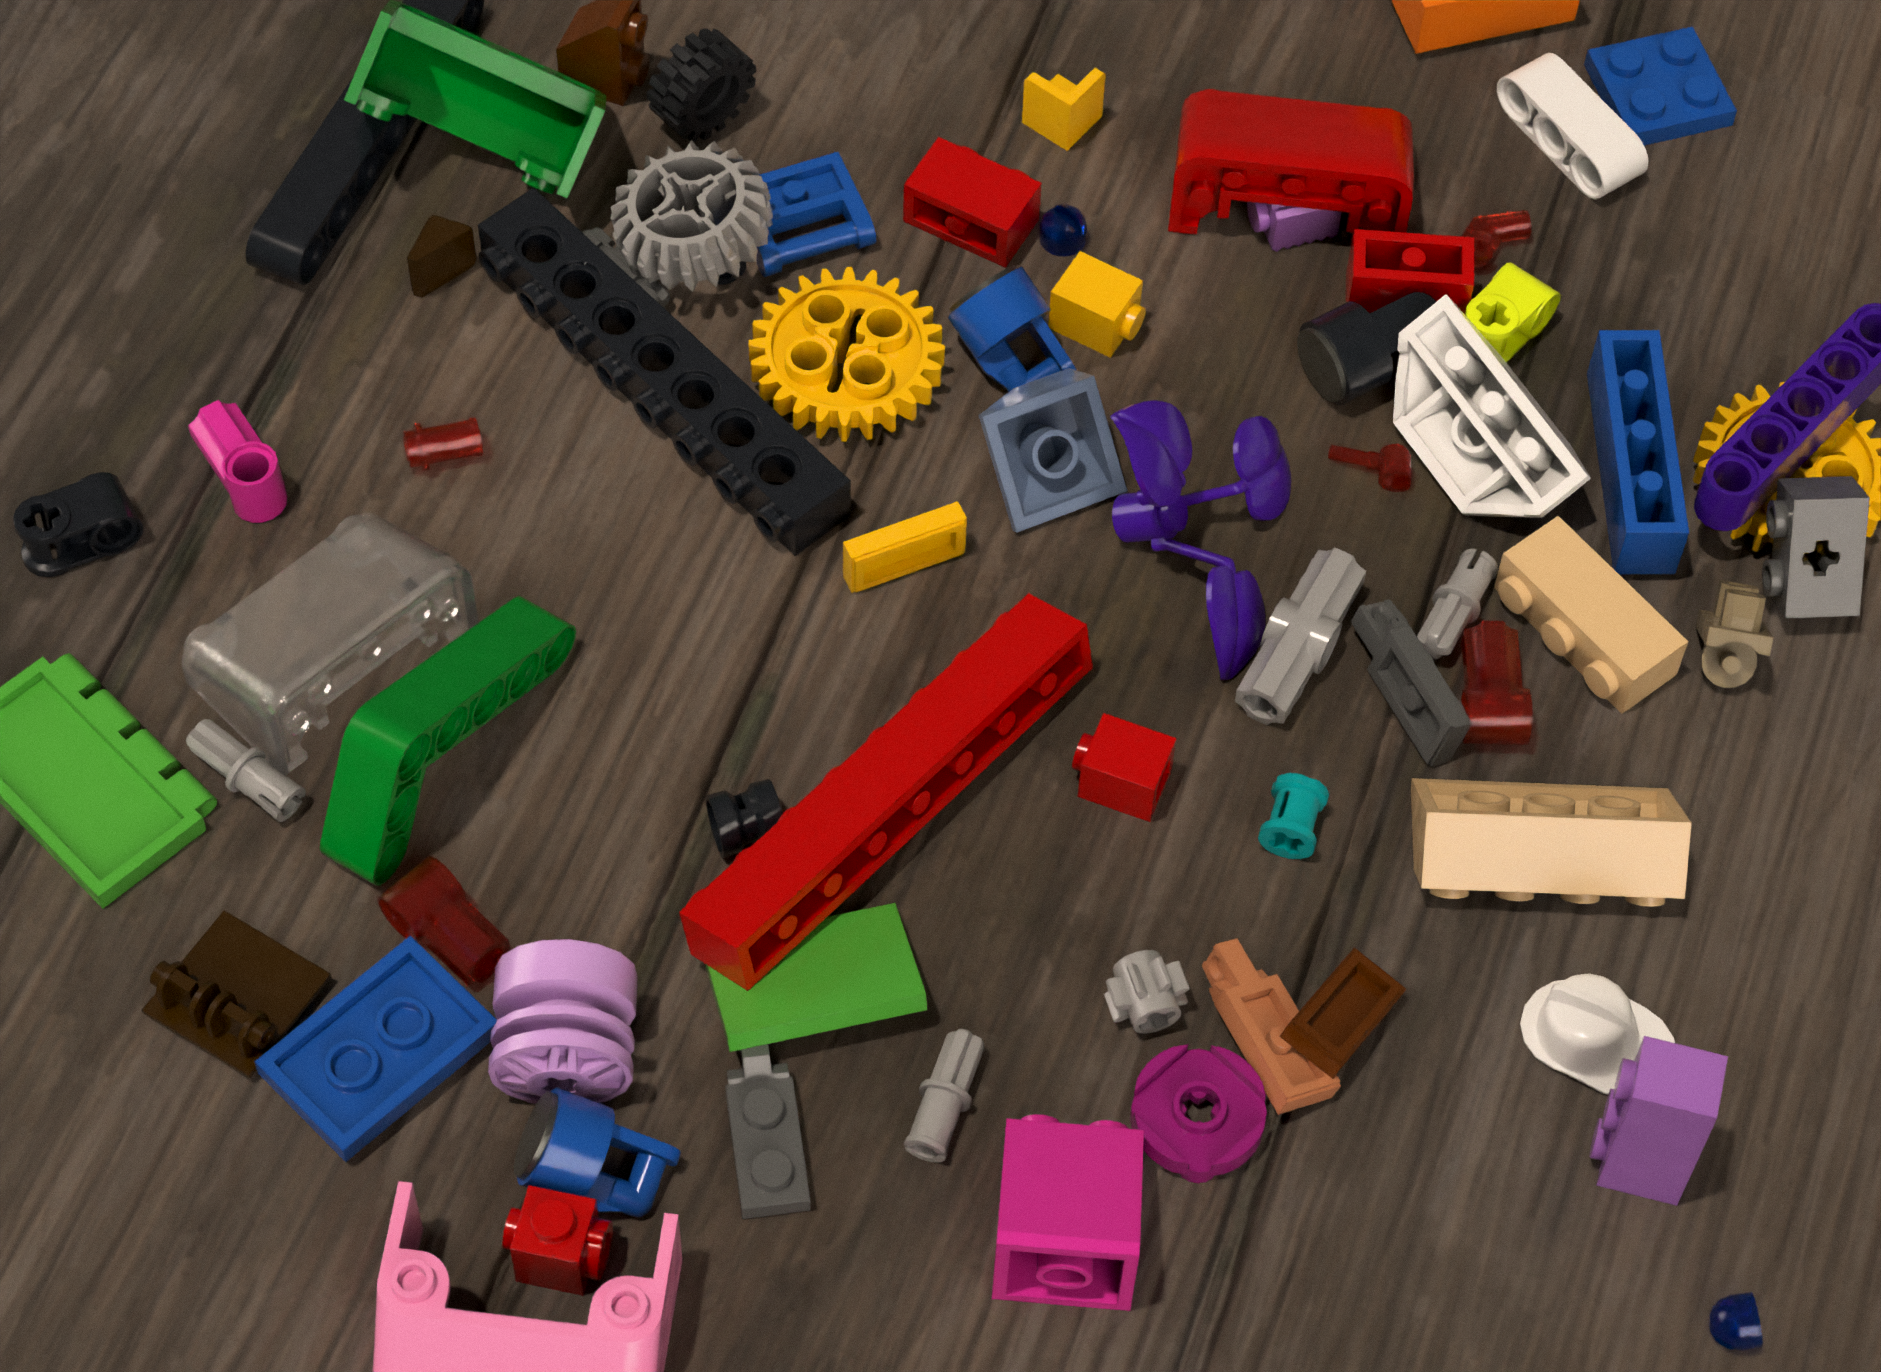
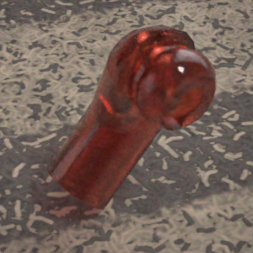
M1527 210L1480 215L1470 220L1461 236L1474 237V267L1486 265L1494 256L1501 242L1530 238L1531 220Z

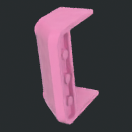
M398 1181L377 1282L373 1372H664L682 1265L678 1214L664 1213L654 1277L620 1276L607 1281L593 1296L587 1325L447 1308L450 1296V1279L447 1269L436 1256L419 1250L423 1226L413 1183Z

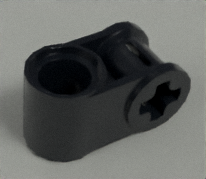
M107 472L91 474L71 485L43 495L30 497L16 508L13 516L16 534L24 541L21 548L23 563L31 573L42 577L62 575L70 569L99 558L122 553L139 541L144 528L120 480L116 475ZM37 513H40L43 528H39L36 524L35 515ZM49 544H53L56 547V559H52Z

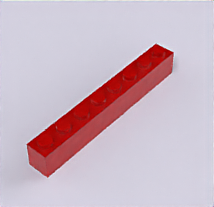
M1030 593L1010 611L1001 614L987 632L968 649L959 652L942 673L926 687L919 689L911 697L909 703L885 725L876 728L869 735L866 742L840 766L832 768L817 787L796 806L787 809L772 828L751 847L742 850L736 856L733 863L706 888L697 891L690 898L687 905L679 911L690 954L749 991L1093 669L1087 624Z

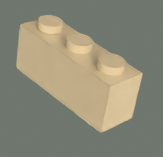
M1559 516L1503 553L1494 588L1498 591L1504 605L1513 613L1521 614L1541 634L1545 645L1554 654L1564 656L1584 676L1590 690L1598 697L1607 699L1621 714L1677 675L1689 641Z

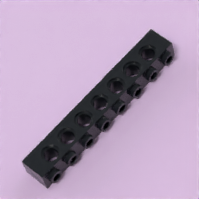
M534 187L478 224L481 246L478 258L488 276L498 283L504 281L517 294L519 302L529 315L534 318L541 316L555 330L559 341L566 350L574 355L580 353L593 365L598 378L609 390L616 391L618 389L633 403L636 413L647 426L661 429L672 440L676 451L686 463L691 466L698 464L712 478L716 489L725 500L732 504L738 502L753 516L759 531L769 541H779L796 556L851 516V480ZM732 445H743V446L733 447ZM779 482V483H784V484H781V485H773V484H771V483Z

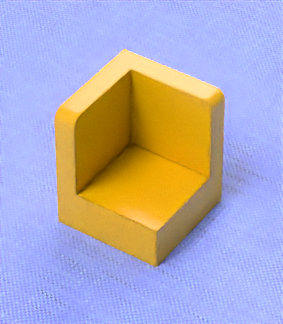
M1094 68L1079 84L1075 85L1059 74L1051 81H1048L1037 73L1032 72L1024 80L1022 123L1068 151L1102 117L1106 74Z

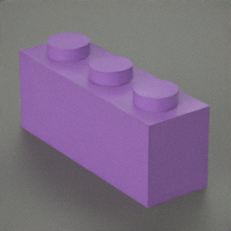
M1644 1036L1635 1060L1622 1058L1615 1088L1610 1089L1603 1118H1599L1596 1124L1590 1149V1158L1601 1160L1596 1186L1677 1206L1717 1120L1728 1056Z

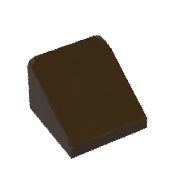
M433 214L431 218H428L407 256L411 288L414 296L423 298L474 266L477 257L473 229L470 226Z

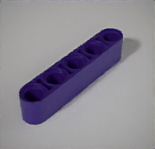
M1866 304L1857 309L1710 457L1694 500L1695 513L1704 525L1719 531L1735 530L1744 525L1777 491L1778 479L1790 478L1881 384V304Z

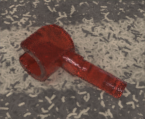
M1397 443L1384 446L1378 453L1331 444L1328 459L1378 470V483L1383 489L1392 492H1402L1411 487V454L1405 446Z

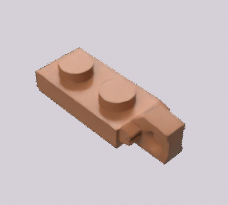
M1237 938L1215 944L1207 960L1202 964V968L1211 985L1209 992L1216 1009L1245 1059L1254 1068L1263 1082L1265 1093L1277 1114L1279 1115L1332 1098L1341 1086L1337 1074L1332 1079L1279 1037L1289 1022L1299 1012L1277 974L1268 976L1262 969L1256 971Z

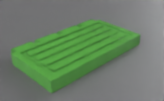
M65 654L51 664L42 656L0 687V803L89 896L104 909L204 833L207 829L203 818L214 810L217 805V799L187 769L179 771L181 763L147 729L139 730L140 722L107 689L100 690L101 683L72 654Z

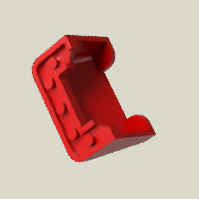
M1206 89L1192 93L1185 99L1182 105L1168 232L1197 235L1198 224L1201 218L1208 213L1218 210L1217 218L1229 219L1231 200L1348 212L1346 232L1354 233V229H1359L1360 226L1365 230L1406 233L1414 190L1412 123L1407 116L1390 108L1236 93L1215 89Z

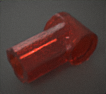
M1482 621L1477 626L1464 629L1461 645L1465 687L1462 690L1461 703L1473 724L1463 738L1462 743L1528 745L1532 732V697L1530 689L1523 688L1518 630L1509 628L1504 621Z
M432 856L426 857L377 897V903L383 915L402 937L407 939L411 936L417 942L421 940L468 986L474 982L479 981L482 983L495 973V967L501 956L510 951L509 939L466 900L465 892L455 876L444 864Z

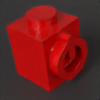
M528 1185L522 1209L512 1207L508 1214L502 1241L503 1249L510 1250L516 1282L583 1296L588 1279L599 1281L602 1278L611 1247L613 1222L599 1218L597 1199Z

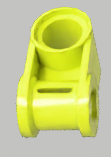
M1509 262L1501 267L1490 283L1475 298L1470 300L1466 307L1465 315L1507 363L1530 339L1539 335L1547 326L1557 310L1561 294L1512 262Z

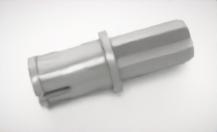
M1477 549L1465 550L1461 554L1459 563L1447 584L1438 587L1433 594L1432 601L1434 607L1417 635L1424 649L1430 653L1433 659H1439L1441 655L1451 654L1466 625L1473 623L1480 615V600L1491 580L1495 578L1498 572L1497 562L1484 551L1481 552L1474 568H1472L1471 564L1477 555Z
M210 719L201 720L186 738L187 746L194 754L226 778L225 786L233 793L242 792L259 804L262 809L278 822H283L290 818L301 805L302 800L300 799L305 796V789L265 760V752L259 747L248 749Z
M958 1029L946 1035L931 1078L922 1081L919 1087V1093L923 1099L904 1145L910 1154L921 1160L939 1163L946 1159V1151L960 1113L967 1111L971 1106L972 1098L968 1091L984 1051V1041L982 1038L973 1035L969 1030Z

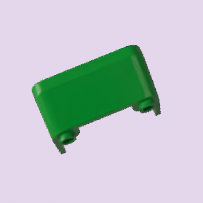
M390 0L381 10L344 98L345 101L354 105L359 100L357 108L377 119L390 122L393 113L400 116L408 114L508 158L524 171L521 178L523 182L550 194L554 193L557 186L556 194L567 199L606 111V95L599 90L396 0Z

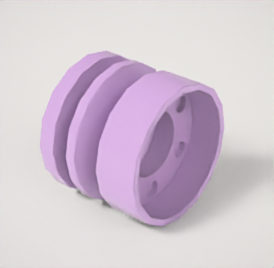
M572 939L541 940L517 946L503 954L495 967L493 1010L497 1022L491 1031L490 1042L493 1051L489 1056L488 1067L492 1084L509 1096L537 1104L544 1093L551 1092L556 1087L598 1103L609 1101L626 1092L633 1081L634 1066L631 1054L634 1051L635 1040L632 1029L629 1027L636 1016L638 976L634 963L621 952L597 943Z

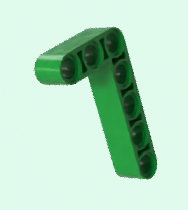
M517 596L364 703L351 718L342 739L320 841L321 853L374 885L380 886L389 880L400 866L408 848L426 768L558 670L573 647L576 637L575 626L531 601Z

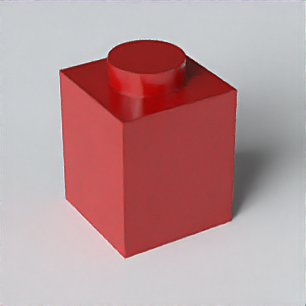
M1103 713L1094 735L1084 732L1074 754L1072 769L1080 772L1078 797L1150 822L1172 771L1177 738Z

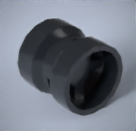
M770 779L750 783L746 792L739 793L738 795L733 796L724 790L706 795L705 797L710 827L722 858L737 855L744 850L747 844L755 843L778 822L782 815L779 799Z

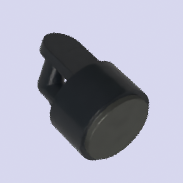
M1414 292L1371 313L1360 304L1349 301L1303 323L1297 338V348L1303 369L1311 384L1323 398L1337 405H1344L1387 384L1392 378L1393 364L1391 354L1398 350L1399 332L1436 303L1435 299L1426 293Z

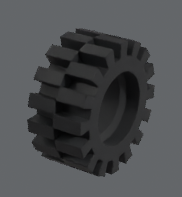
M708 28L700 29L698 37L694 33L687 35L683 47L676 43L670 49L673 56L669 61L662 58L657 65L662 71L660 74L652 75L649 84L654 88L647 91V99L651 102L648 104L650 109L684 140L687 138L693 142H697L699 137L702 140L710 138L713 128L718 132L726 127L724 120L729 116L734 120L740 113L736 107L739 103H747L751 95L746 90L753 88L756 79L752 76L757 72L756 65L752 63L753 60L719 30L713 29L711 32Z

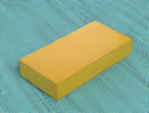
M959 502L951 503L844 541L843 578L851 593H857L963 555L966 547L967 517Z

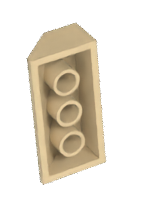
M1412 778L1411 809L1414 872L1422 889H1430L1429 892L1434 896L1459 899L1469 896V890L1495 891V896L1504 900L1529 901L1534 899L1535 893L1560 894L1561 899L1578 904L1597 903L1600 901V896H1625L1627 902L1640 906H1661L1665 904V898L1685 899L1692 822L1668 788Z

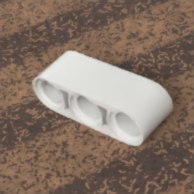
M1546 53L1499 79L1497 95L1506 114L1589 198H1601L1646 172L1648 156L1640 138L1556 54Z

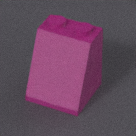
M1041 1114L1028 1115L1022 1119L1006 1118L992 1299L1130 1311L1140 1256L1144 1130L1128 1129L1126 1125L1111 1120H1100L1090 1125L1060 1123L1054 1117Z

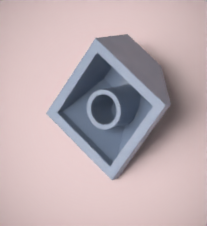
M1067 368L1013 388L978 415L1014 532L1018 533L1127 492L1094 375Z

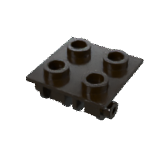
M224 910L182 962L176 961L170 964L167 961H161L154 968L150 976V984L157 987L156 993L144 1006L142 1013L248 1078H251L257 1071L254 1061L285 1036L332 976L331 973Z

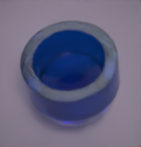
M1058 204L1044 214L1040 223L1039 240L1047 252L1056 256H1071L1081 251L1086 243L1087 223L1084 215L1078 208L1069 204ZM1068 225H1070L1075 230V232L1072 233Z
M1752 1291L1724 1297L1718 1300L1710 1312L1709 1330L1715 1341L1729 1350L1742 1351L1763 1347L1760 1318Z

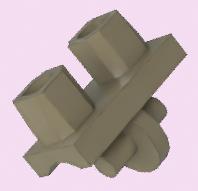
M1719 580L1713 612L1699 609L1696 629L1705 643L1700 654L1701 667L1705 676L1713 684L1720 687L1735 688L1745 684L1753 676L1757 667L1756 652L1761 655L1770 656L1774 637L1762 621L1766 598L1764 595L1758 594L1759 588L1757 586Z

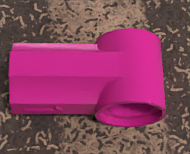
M217 400L200 408L195 420L188 425L189 432L229 493L235 513L241 519L251 523H263L277 517L286 507L288 496L275 451L269 445L261 442L236 403L226 404Z

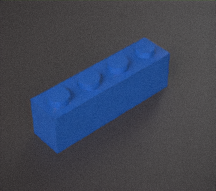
M1599 330L1587 371V380L1612 567L1618 574H1675L1689 535V527L1660 330Z

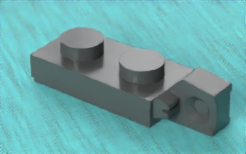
M1390 599L1384 600V602L1359 606L1351 623L1371 653L1372 661L1367 671L1426 764L1435 766L1449 762L1473 724L1466 714L1463 704L1451 691L1435 666L1432 656L1424 649L1413 632L1408 620Z
M768 1044L740 1050L742 1068L727 1070L728 1085H725L742 1219L810 1211V1194L793 1077H789L787 1063L771 1065Z

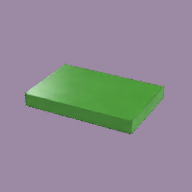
M896 903L827 917L749 991L705 964L729 1052L927 1010L926 992Z

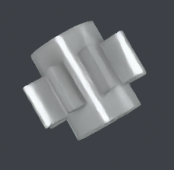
M1142 950L1123 957L1113 967L1115 977L1105 981L1109 991L1104 993L1113 1021L1116 1023L1129 1018L1133 1029L1138 1033H1153L1171 1026L1181 1016L1179 1006L1188 1003L1185 993L1190 990L1180 961L1165 965L1162 956L1155 950Z

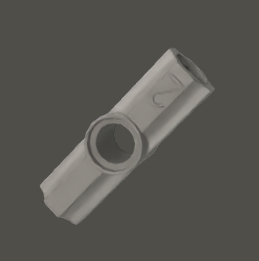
M1335 547L1328 551L1318 550L1305 574L1301 577L1291 598L1283 597L1275 607L1263 633L1260 644L1261 649L1236 690L1235 702L1246 711L1248 717L1265 725L1275 722L1284 724L1294 704L1300 698L1312 673L1320 674L1324 669L1338 641L1342 628L1341 622L1365 581L1366 570L1359 566L1353 555Z

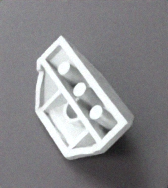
M1447 294L1399 332L1397 351L1400 354L1395 381L1393 423L1462 514L1465 516L1543 518L1591 479L1574 449L1501 355Z

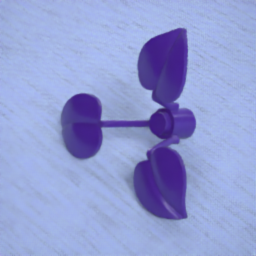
M1152 400L1131 404L1118 410L1110 418L1125 441L1132 469L1141 490L1120 494L1115 499L1112 509V521L1115 532L1119 539L1125 543L1151 540L1154 552L1168 550L1216 566L1208 574L1206 604L1220 680L1231 679L1256 653L1265 631V608L1258 583L1250 571H1236L1235 563L1231 558L1184 544L1171 538L1178 531H1182L1186 527L1188 520L1187 506L1238 495L1244 491L1248 511L1253 519L1267 521L1278 517L1285 509L1291 493V471L1287 455L1280 443L1279 433L1272 422L1262 416L1249 417L1238 426L1233 442L1234 464L1241 480L1233 484L1181 496L1182 487L1186 484L1183 472L1189 466L1192 458L1191 437L1183 415L1175 406L1164 401Z

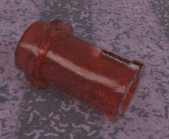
M476 417L422 428L421 423L413 424L414 430L402 432L409 468L421 466L422 471L430 470L429 464L470 456H483L481 434Z

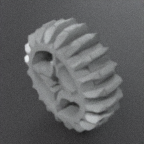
M691 140L685 151L675 152L667 145L664 157L657 160L646 155L645 169H628V184L616 187V204L611 206V221L615 230L613 237L617 248L622 251L627 265L631 267L632 271H640L641 276L646 279L648 284L660 279L661 283L670 291L680 281H684L685 286L693 292L699 281L708 279L717 288L719 275L728 272L739 277V262H756L757 247L768 244V227L773 225V211L769 201L771 197L766 182H763L762 176H760L758 169L753 165L752 160L743 161V157L739 155L736 148L723 153L722 149L713 141L704 150H699V147Z

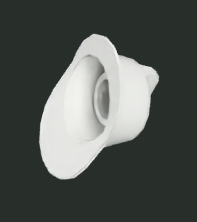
M1594 974L1574 975L1565 980L1553 981L1536 990L1525 1004L1520 1022L1524 1043L1536 1059L1550 1068L1564 1073L1606 1095L1609 1094L1611 1088H1615L1622 1058L1635 1060L1644 1036L1675 1043L1674 1037L1662 1019L1646 1007L1630 1000L1621 987L1614 982Z

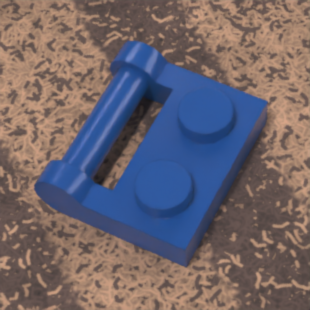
M839 152L760 174L763 182L767 183L771 197L769 201L773 211V225L768 227V244L757 247L756 263L763 277L782 272L783 265L854 244L857 249L876 244V232L872 219ZM842 214L847 221L775 243L772 235Z

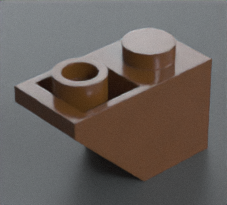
M595 0L580 7L556 48L558 72L604 93L607 102L624 106L633 87L643 85L650 67V54L644 52V37L647 31L648 17L642 13L641 0Z

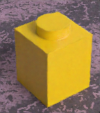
M1079 251L1051 291V312L1049 313L1048 327L1111 358L1124 338L1131 341L1136 336L1144 321L1146 308L1140 306L1143 280Z

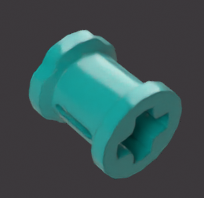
M1286 773L1279 775L1271 789V794L1275 800L1271 816L1268 821L1261 825L1258 840L1267 851L1277 856L1288 859L1308 858L1314 854L1317 838L1313 830L1318 812L1322 811L1327 804L1330 793L1327 787L1320 781L1303 774Z

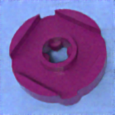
M1189 1044L1166 1049L1145 1065L1137 1078L1129 1119L1132 1129L1144 1130L1143 1150L1154 1162L1171 1172L1180 1174L1188 1182L1198 1184L1211 1180L1215 1175H1222L1235 1170L1254 1154L1261 1142L1267 1115L1265 1106L1266 1095L1259 1075L1241 1056L1226 1048L1211 1045L1210 1051L1203 1049L1188 1050ZM1190 1099L1193 1103L1199 1105L1207 1099L1214 1105L1210 1113L1212 1120L1204 1123L1201 1121H1191L1186 1117L1187 1108L1183 1102Z

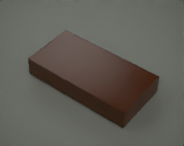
M1354 947L1289 1022L1279 1037L1333 1079L1406 991V988Z

